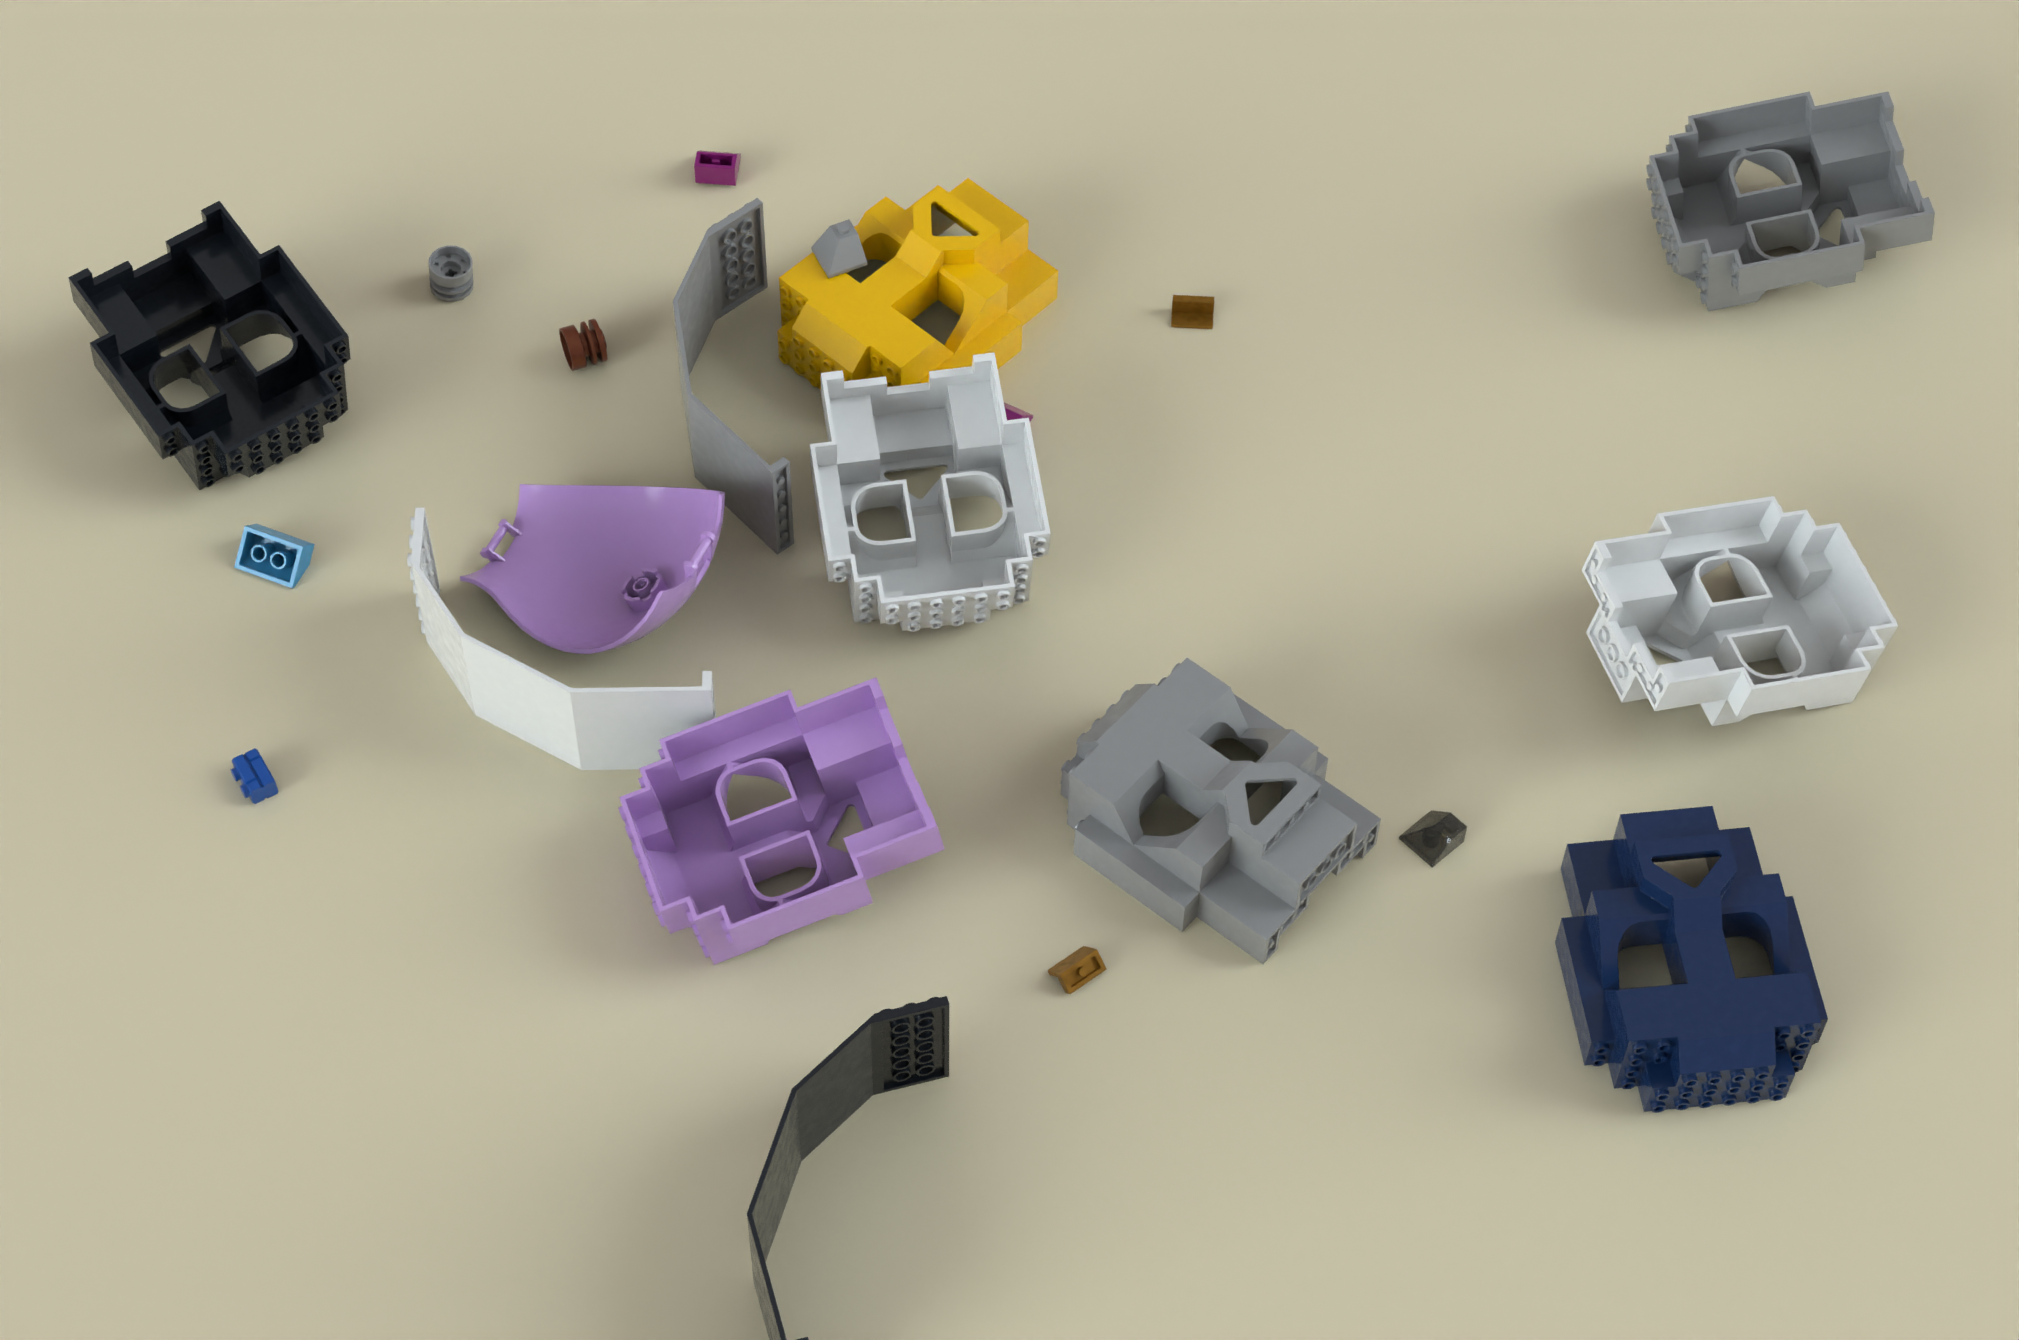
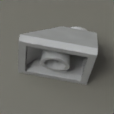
M850 219L829 226L811 247L828 278L867 265L859 235Z

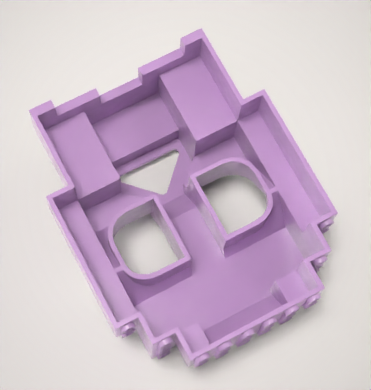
M877 678L870 679L798 708L791 690H787L659 740L662 749L658 750L661 760L639 768L642 777L638 778L642 789L619 797L622 806L618 807L625 822V829L633 844L632 849L638 859L639 869L646 881L645 886L653 901L652 906L661 926H667L670 934L687 927L693 928L705 957H711L714 965L764 946L773 938L832 915H843L872 904V897L865 880L945 850L938 826L912 771ZM733 774L769 778L786 788L792 797L731 821L728 814L727 793ZM853 806L857 811L864 830L843 838L848 850L847 853L828 846V843L847 808ZM796 867L816 868L815 876L809 883L780 896H764L755 887V883Z

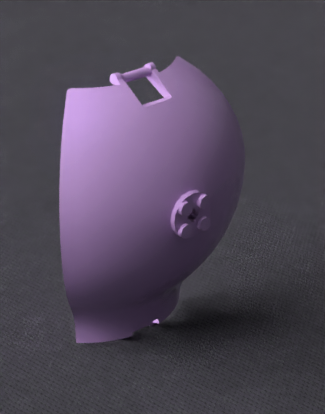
M520 484L518 508L513 526L506 519H502L491 541L480 552L483 558H487L491 562L474 573L460 576V581L475 584L485 590L523 631L549 647L576 654H592L625 646L661 627L682 608L702 581L719 540L723 523L725 492L697 488ZM506 532H508L515 538L506 553L501 557L494 551Z

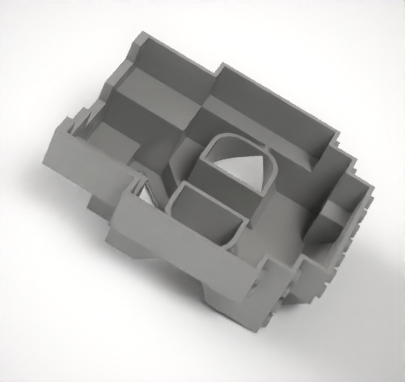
M1809 91L1688 116V125H1685V133L1669 136V144L1666 145L1665 153L1649 156V164L1646 165L1649 178L1646 179L1648 190H1652L1651 199L1654 206L1651 207L1652 217L1657 219L1656 228L1658 234H1662L1661 244L1662 248L1667 250V264L1672 265L1674 273L1695 281L1697 289L1701 288V302L1706 304L1708 311L1757 302L1766 290L1810 281L1826 288L1853 283L1856 279V272L1863 271L1864 260L1876 258V251L1932 240L1935 212L1929 197L1922 198L1916 180L1909 181L1903 165L1904 148L1893 122L1894 105L1889 92L1815 106ZM1746 159L1772 171L1786 185L1740 194L1735 176L1738 168ZM1835 209H1840L1844 219H1841L1839 246L1819 236V229ZM1786 246H1792L1802 251L1780 257H1772L1763 252Z
M1186 658L1181 664H1176L1171 674L1167 678H1162L1158 685L1155 683L1136 684L1130 690H1126L1116 704H1112L1101 719L1098 718L1094 721L1087 733H1082L1076 742V756L1071 761L1067 760L1061 768V795L1068 799L1067 824L1075 831L1073 842L1074 855L1181 932L1198 917L1262 964L1278 949L1279 937L1308 907L1310 894L1328 874L1332 872L1337 876L1356 855L1363 858L1377 842L1381 818L1325 781L1328 758L1318 752L1316 745L1294 730L1283 728L1233 694L1230 686L1189 658ZM1222 738H1234L1252 749L1261 758L1256 763L1253 761H1231L1210 747V745ZM1283 781L1280 802L1258 825L1251 824L1247 800L1264 782ZM1163 793L1199 818L1200 821L1190 829L1176 835L1153 836L1143 834L1139 818Z

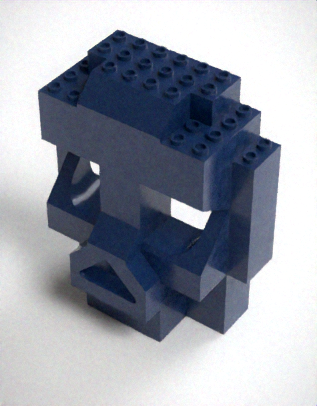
M1713 806L1620 814L1613 840L1567 844L1561 865V873L1572 917L1561 918L1555 945L1584 1066H1602L1608 1063L1614 1089H1632L1638 1086L1644 1112L1652 1111L1659 1113L1668 1109L1685 1110L1689 1107L1698 1106L1708 1108L1718 1104L1730 1106L1738 1102L1756 1103L1760 1100L1770 1099L1778 1101L1786 1098L1795 1073L1803 1069L1812 1045L1819 1042L1828 1017L1793 896H1785L1779 873L1763 875L1750 827L1719 830ZM1705 858L1709 873L1697 887L1693 888L1654 863ZM1748 937L1757 941L1764 947L1768 955L1773 974L1736 978L1725 938ZM1662 944L1672 984L1619 988L1618 953L1630 947Z

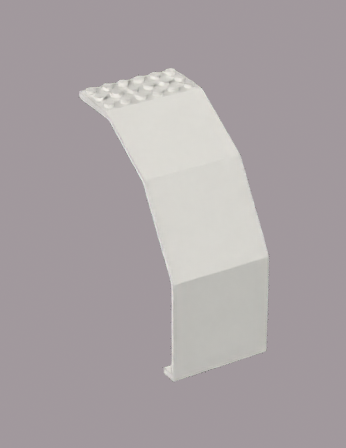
M415 508V517H411L413 535H409V547L412 549V553H408L407 562L408 567H411L410 578L413 581V593L416 594V607H419L418 615L419 621H421V632L426 635L428 645L476 716L580 770H626L647 766L661 760L658 752L659 749H662L660 739L716 718L712 671H702V686L570 688L465 634L440 598V584L425 508Z

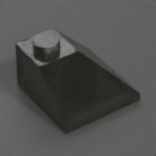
M1431 810L1401 834L1399 839L1433 868L1464 842L1467 826L1451 812Z

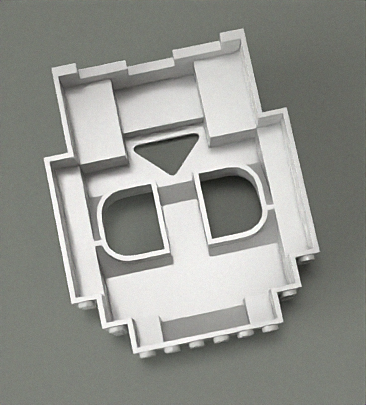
M995 353L973 355L972 366L929 371V382L894 387H887L886 376L844 381L843 370L821 373V398L828 442L810 444V468L828 582L848 581L854 623H869L872 620H880V624H895L899 622L902 631L914 632L921 628L930 627L937 629L945 625L960 626L969 622L983 623L986 620H990L991 610H1006L1009 607H1013V603L1021 604L1029 601L1032 557L1039 558L1048 555L1051 533L1029 418L1007 420ZM937 466L947 467L945 473L941 475L939 480L922 499H918L908 492L906 479L890 481L884 476L888 472ZM969 496L993 498L999 503L1003 512L1002 518L992 527L955 532L950 499ZM887 506H896L900 509L907 538L873 541L865 538L860 533L857 523V515L860 512Z
M1774 496L1657 513L1647 534L1595 541L1582 568V572L1599 603L1586 633L1621 702L1648 698L1654 711L1701 704L1712 726L1740 722L1752 714L1799 706H1804L1806 710L1853 702L1898 627L1896 619L1889 611L1886 602L1877 590L1876 584L1869 576L1866 567L1858 557L1856 550L1850 543L1840 523L1816 526L1807 509L1783 513L1781 506ZM1727 562L1731 574L1745 598L1713 603L1700 578ZM1648 647L1678 662L1657 665ZM1778 658L1786 673L1764 675L1754 671L1746 663Z

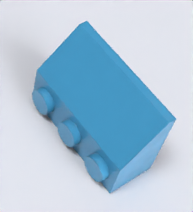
M259 524L244 526L234 568L294 588L310 565L315 544Z

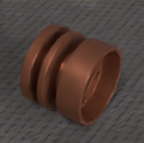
M590 319L588 326L584 321L581 322L580 333H578L574 325L559 329L562 348L572 371L585 368L586 357H589L593 365L597 364V356L601 362L607 361L605 337L595 319Z

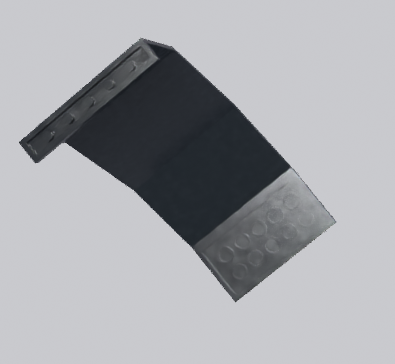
M947 996L932 997L924 1002L908 1003L903 1007L883 1009L879 1013L873 1014L792 1088L747 1211L753 1281L769 1340H787L767 1270L766 1260L801 1161L873 1095L949 1077V1001ZM804 1337V1338H800V1339H796V1340H809V1339H808V1337Z

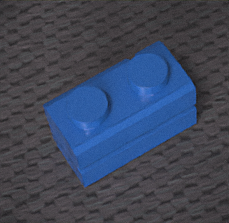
M254 748L244 755L241 754L232 759L234 768L230 770L236 782L241 781L240 789L245 799L250 797L252 803L257 804L265 800V798H270L278 793L276 782L257 749Z

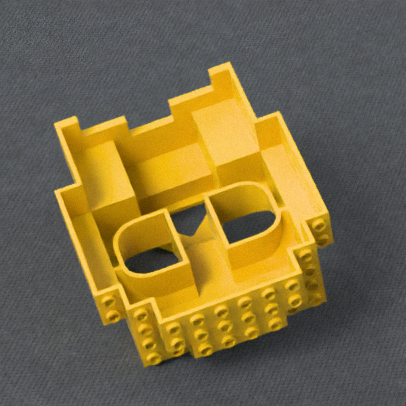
M969 178L950 192L937 185L906 210L885 196L868 209L858 225L854 227L859 235L866 260L877 259L887 262L863 282L859 283L849 276L848 272L828 278L813 252L779 277L782 327L777 331L778 357L783 364L789 365L798 375L806 378L812 386L818 387L820 390L821 373L843 370L844 381L886 376L887 387L927 383L929 382V371L972 366L973 355L995 353L997 369H999L1022 350V326L1057 299L1058 270L1028 249L1029 221ZM956 223L973 236L939 235ZM937 300L960 316L945 345L912 322L915 317Z

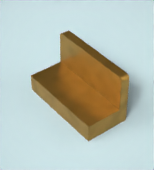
M1173 295L1171 327L1212 329L1214 297Z
M1082 946L1050 968L1048 973L1051 976L1058 977L1065 993L1071 994L1107 968L1097 949Z

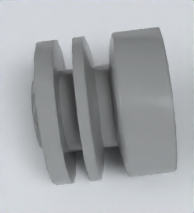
M444 246L432 252L429 257V279L432 293L441 300L453 302L462 300L470 295L473 290V262L470 253L458 246Z

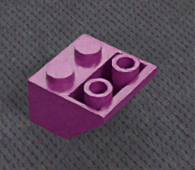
M697 151L694 164L695 182L736 186L741 153Z

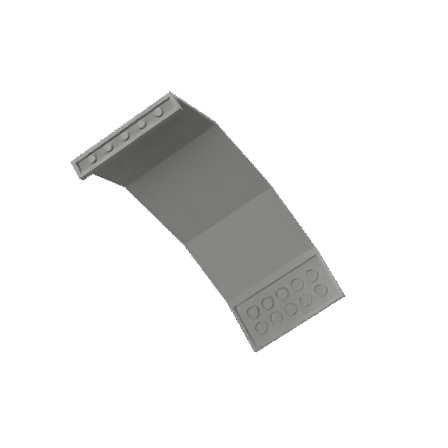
M756 198L707 229L673 299L680 383L695 478L708 490L725 492V506L778 555L794 544L790 462L783 457L771 466L767 464L692 394L689 378L715 321L768 287L763 202Z

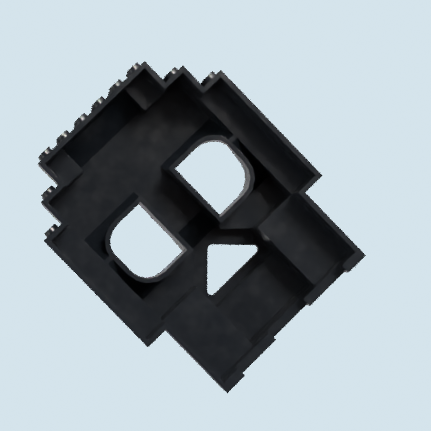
M220 201L201 210L202 223L167 240V254L133 271L132 265L129 261H126L94 278L88 268L68 277L74 303L100 337L90 342L94 366L160 457L165 459L175 456L199 490L210 487L219 479L240 473L249 478L255 474H261L266 468L281 463L286 457L301 452L303 448L310 444L318 443L324 437L323 426L327 423L335 422L348 410L344 364L351 359L349 336L280 245L260 254ZM209 327L216 328L205 363L190 344L165 357L160 354ZM268 334H281L292 339L293 348L287 356L258 372L239 348L260 336ZM179 378L190 379L192 383L202 386L209 398L188 408H176L167 403L159 391Z

